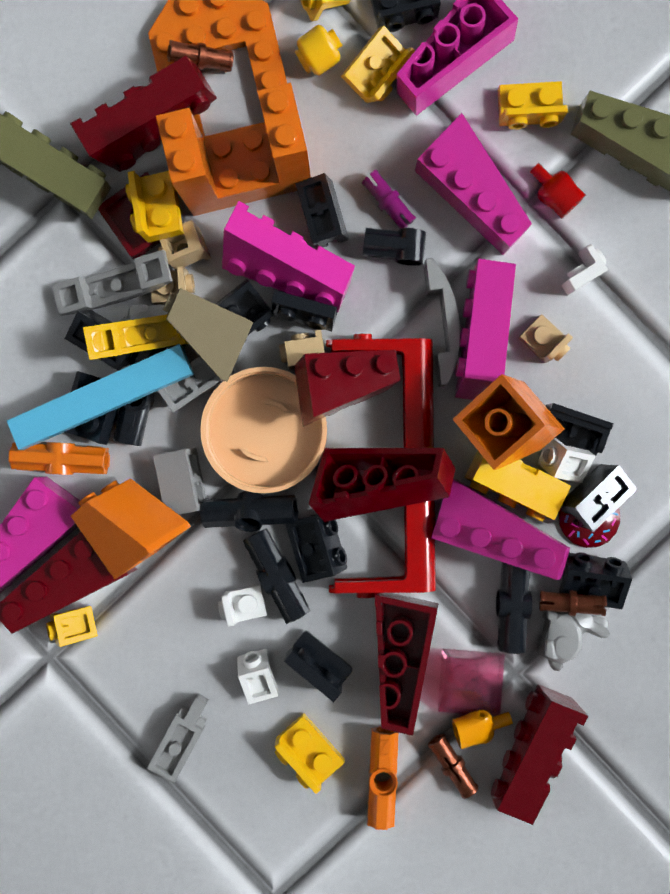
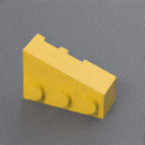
M478 450L464 477L471 481L469 487L485 495L488 490L499 494V502L515 508L516 504L528 508L526 515L541 522L544 521L545 517L552 520L556 519L571 488L570 485L524 464L522 460H517L500 469L493 470Z

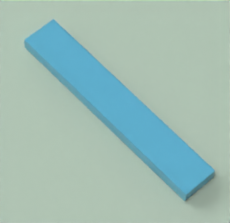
M178 344L7 420L18 450H25L195 374L183 346Z

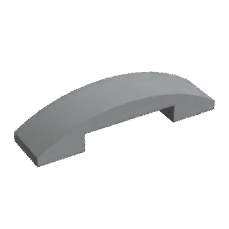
M165 250L135 258L134 263L87 278L76 277L52 285L59 315H70L77 313V311L94 310L124 302L155 291L173 282Z
M426 258L423 267L427 296L436 294L440 296L446 352L435 355L438 387L449 383L456 365L460 344L459 315L454 294L445 274L433 258Z

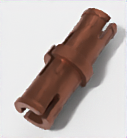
M174 40L169 41L168 62H175L186 55L200 70L204 68L219 69L227 72L232 70L234 55L231 50L206 47L205 43L200 42L194 45Z
M540 591V611L568 612L569 616H576V613L606 616V595L577 594V591H569V594Z
M444 733L433 737L428 742V747L442 765L441 771L443 774L450 777L463 799L474 795L478 791L479 786L465 768L463 757L456 754Z

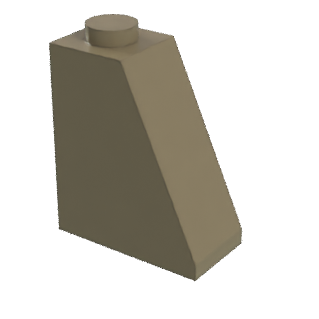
M180 288L177 295L170 292L163 308L164 311L168 312L166 320L215 375L227 382L253 322Z

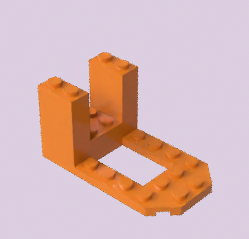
M168 0L148 32L157 72L173 63L168 62L167 58L170 40L194 45L200 42L205 43L206 47L220 50H234L247 47L264 117V122L205 136L201 115L196 114L193 116L190 108L156 115L171 182L191 214L197 216L234 207L238 201L246 204L297 191L295 183L311 178L308 152L292 85L287 83L268 3L263 0Z

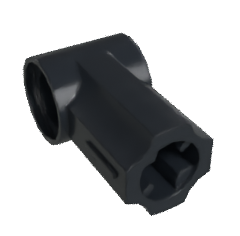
M366 228L363 257L395 260L398 264L408 266L422 265L426 232L415 228H402L398 231Z

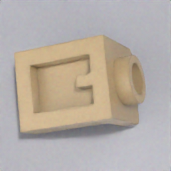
M177 266V270H171L173 282L151 292L152 304H166L170 292L177 295L180 288L190 293H195L193 274H189L184 266Z
M541 314L518 339L544 363H547L553 359L559 361L570 350L567 344L573 337L569 333L564 335Z

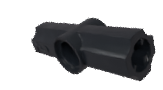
M147 351L132 353L130 366L155 355V353ZM153 393L145 396L143 402L138 406H134L131 402L120 407L113 441L135 446L142 445L149 409L154 404Z
M249 491L239 493L237 498L204 500L200 506L201 523L204 528L235 526L244 532H256L261 529L262 525L296 523L299 513L296 495L264 497L260 493Z
M265 528L244 539V546L258 569L256 570L258 579L265 592L272 596L285 623L294 622L309 613V605L295 582L297 581L295 573L286 557H282L268 529Z
M501 562L500 589L497 590L496 615L499 617L497 650L508 654L526 653L527 619H530L532 614V594L529 591L530 571Z

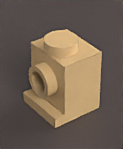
M192 220L182 224L183 235L160 240L161 247H158V251L165 250L168 264L175 270H177V266L186 267L202 259H211L202 232Z
M315 330L316 337L310 338L309 333L295 334L291 336V341H284V344H279L282 363L287 362L289 369H295L294 365L304 354L325 353L321 330Z

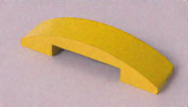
M168 314L83 327L89 360L188 343L166 320Z

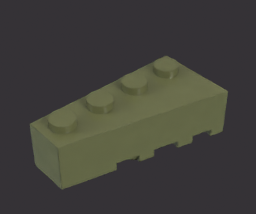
M590 90L579 106L571 135L604 155L609 154L626 169L630 170L632 168L647 177L646 181L654 186L660 185L670 191V115Z
M5 111L3 115L0 114V165H4L21 178L26 176L28 181L47 193L52 192L53 196L88 218L93 219L111 189V186L105 180L107 175L89 164L88 168L77 162L79 157L65 147H61L60 150L49 145L51 140L38 130L33 129L31 133L21 127L23 122L11 113Z

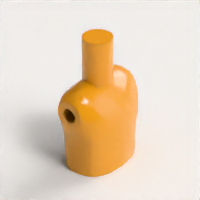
M486 710L473 711L452 719L454 735L460 749L487 744L493 740L495 730L513 724L509 712L492 717Z

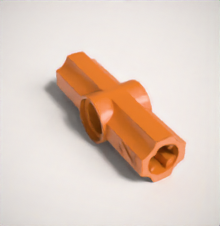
M46 442V444H36L25 450H18L16 443H12L8 461L10 462L11 469L45 471L46 474H107L110 466L109 448L75 446L73 443Z
M381 726L371 728L367 826H371L376 830H387L395 825L399 732L382 729ZM383 772L391 776L385 782L375 779L377 774Z

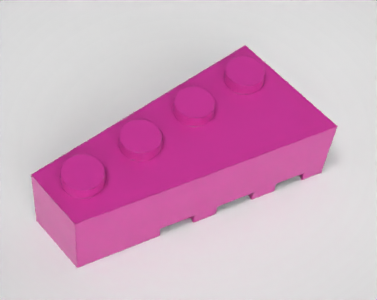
M456 0L447 16L443 20L441 19L433 28V33L426 42L420 44L397 73V94L417 116L512 43L515 39L518 17L502 0Z
M461 113L417 159L415 172L504 255L528 230L532 223Z
M238 201L224 228L222 269L229 271L233 275L254 280L265 287H272L287 294L337 307L336 312H339L350 286L355 265L321 246H317L315 249L308 246L303 236L294 231L290 235L273 226L275 223L273 219L264 214L261 219L247 212L248 205Z
M478 258L474 270L469 269L466 288L470 289L469 298H465L462 317L466 318L465 328L462 327L460 333L459 347H462L461 357H458L455 376L457 377L455 398L474 400L501 374L505 375L516 264Z
M47 476L33 478L0 524V594L78 527L71 518V515L80 508L78 504L80 500Z
M453 479L450 497L443 498L431 537L432 539L555 580L561 579L570 551V547L457 479Z

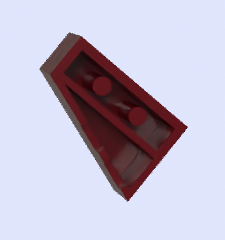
M396 350L304 354L294 365L302 425L305 427L314 421L384 393L397 384L401 379Z

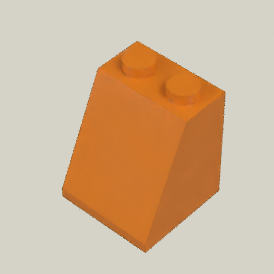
M503 374L452 419L493 470L500 469L541 450L565 430L524 381Z
M131 478L121 484L117 480L105 486L101 490L102 494L98 496L95 492L85 496L78 502L80 508L71 515L73 521L114 579L158 552L191 527L187 520Z

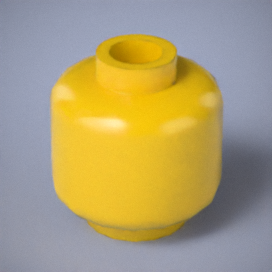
M316 25L298 38V49L294 52L307 74L313 72L319 76L340 62L341 57L338 49L343 45L333 29L327 32L322 25Z

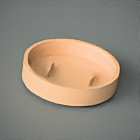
M254 367L233 374L227 382L223 381L213 391L205 405L201 418V442L209 463L225 481L239 489L253 493H274L298 484L316 467L322 457L327 441L326 417L303 427L296 375L274 367Z

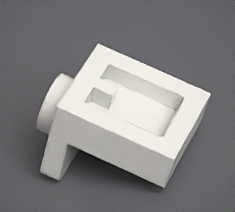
M589 244L578 253L584 264L567 273L569 280L561 285L567 295H570L608 271L605 266V256L599 249H595L592 244Z
M554 438L542 450L538 464L555 478L582 483L596 456L589 450L566 446L557 438Z
M261 584L225 591L221 596L222 601L218 602L220 617L222 620H227L228 627L235 626L237 622L267 616L268 614Z
M267 649L250 651L238 656V678L248 705L278 697V687L269 665Z

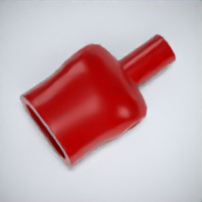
M540 163L535 165L530 171L542 184L537 193L538 199L554 210L561 219L586 196L565 171H559L551 175Z

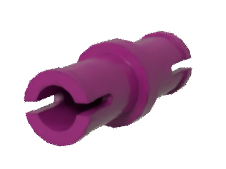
M378 170L372 171L370 176L377 183V186L368 177L361 184L379 203L377 207L381 211L385 210L399 229L407 228V224L400 216L403 215L410 224L416 219V216L400 200V193L397 190L393 191L378 173Z

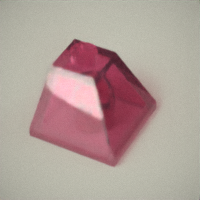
M442 649L438 712L468 714L477 710H486L491 716L500 715L505 654Z

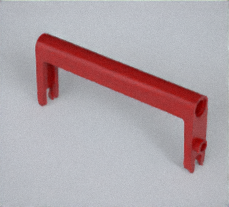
M354 334L353 339L326 340V347L331 348L332 352L396 350V355L402 357L403 448H434L433 340L426 338L372 339V334ZM435 500L404 506L405 564L403 575L334 578V584L329 585V593H356L357 598H374L375 593H424L436 591L435 539L431 538L435 527Z

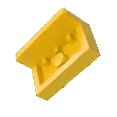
M381 26L341 77L366 103L381 102L392 91L393 87L391 84L396 79L397 73L415 50L412 47L405 49L385 26Z

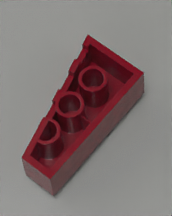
M185 55L149 77V85L129 88L123 92L125 95L123 100L111 107H108L106 103L94 109L97 115L84 123L81 118L70 123L88 155L118 172L128 170L135 165L138 158L146 152L155 150L160 145L162 140L156 115L190 108L193 116L205 112L210 107V103L216 100L217 97L199 67Z
M324 448L308 504L326 522L450 497L456 468L444 448Z
M80 532L0 602V621L13 634L136 571L137 568L133 567L120 577L114 579L83 533Z
M375 593L382 729L411 736L414 734L439 603L394 593Z
M537 684L535 691H531L527 697L525 704L527 712L523 721L519 720L515 727V742L512 749L506 751L502 762L503 772L500 779H495L491 789V797L497 811L531 825L534 824L550 793L549 778L558 777L563 767L562 753L564 749L572 750L577 740L576 736L573 735L577 723L584 726L588 718L586 712L572 697Z

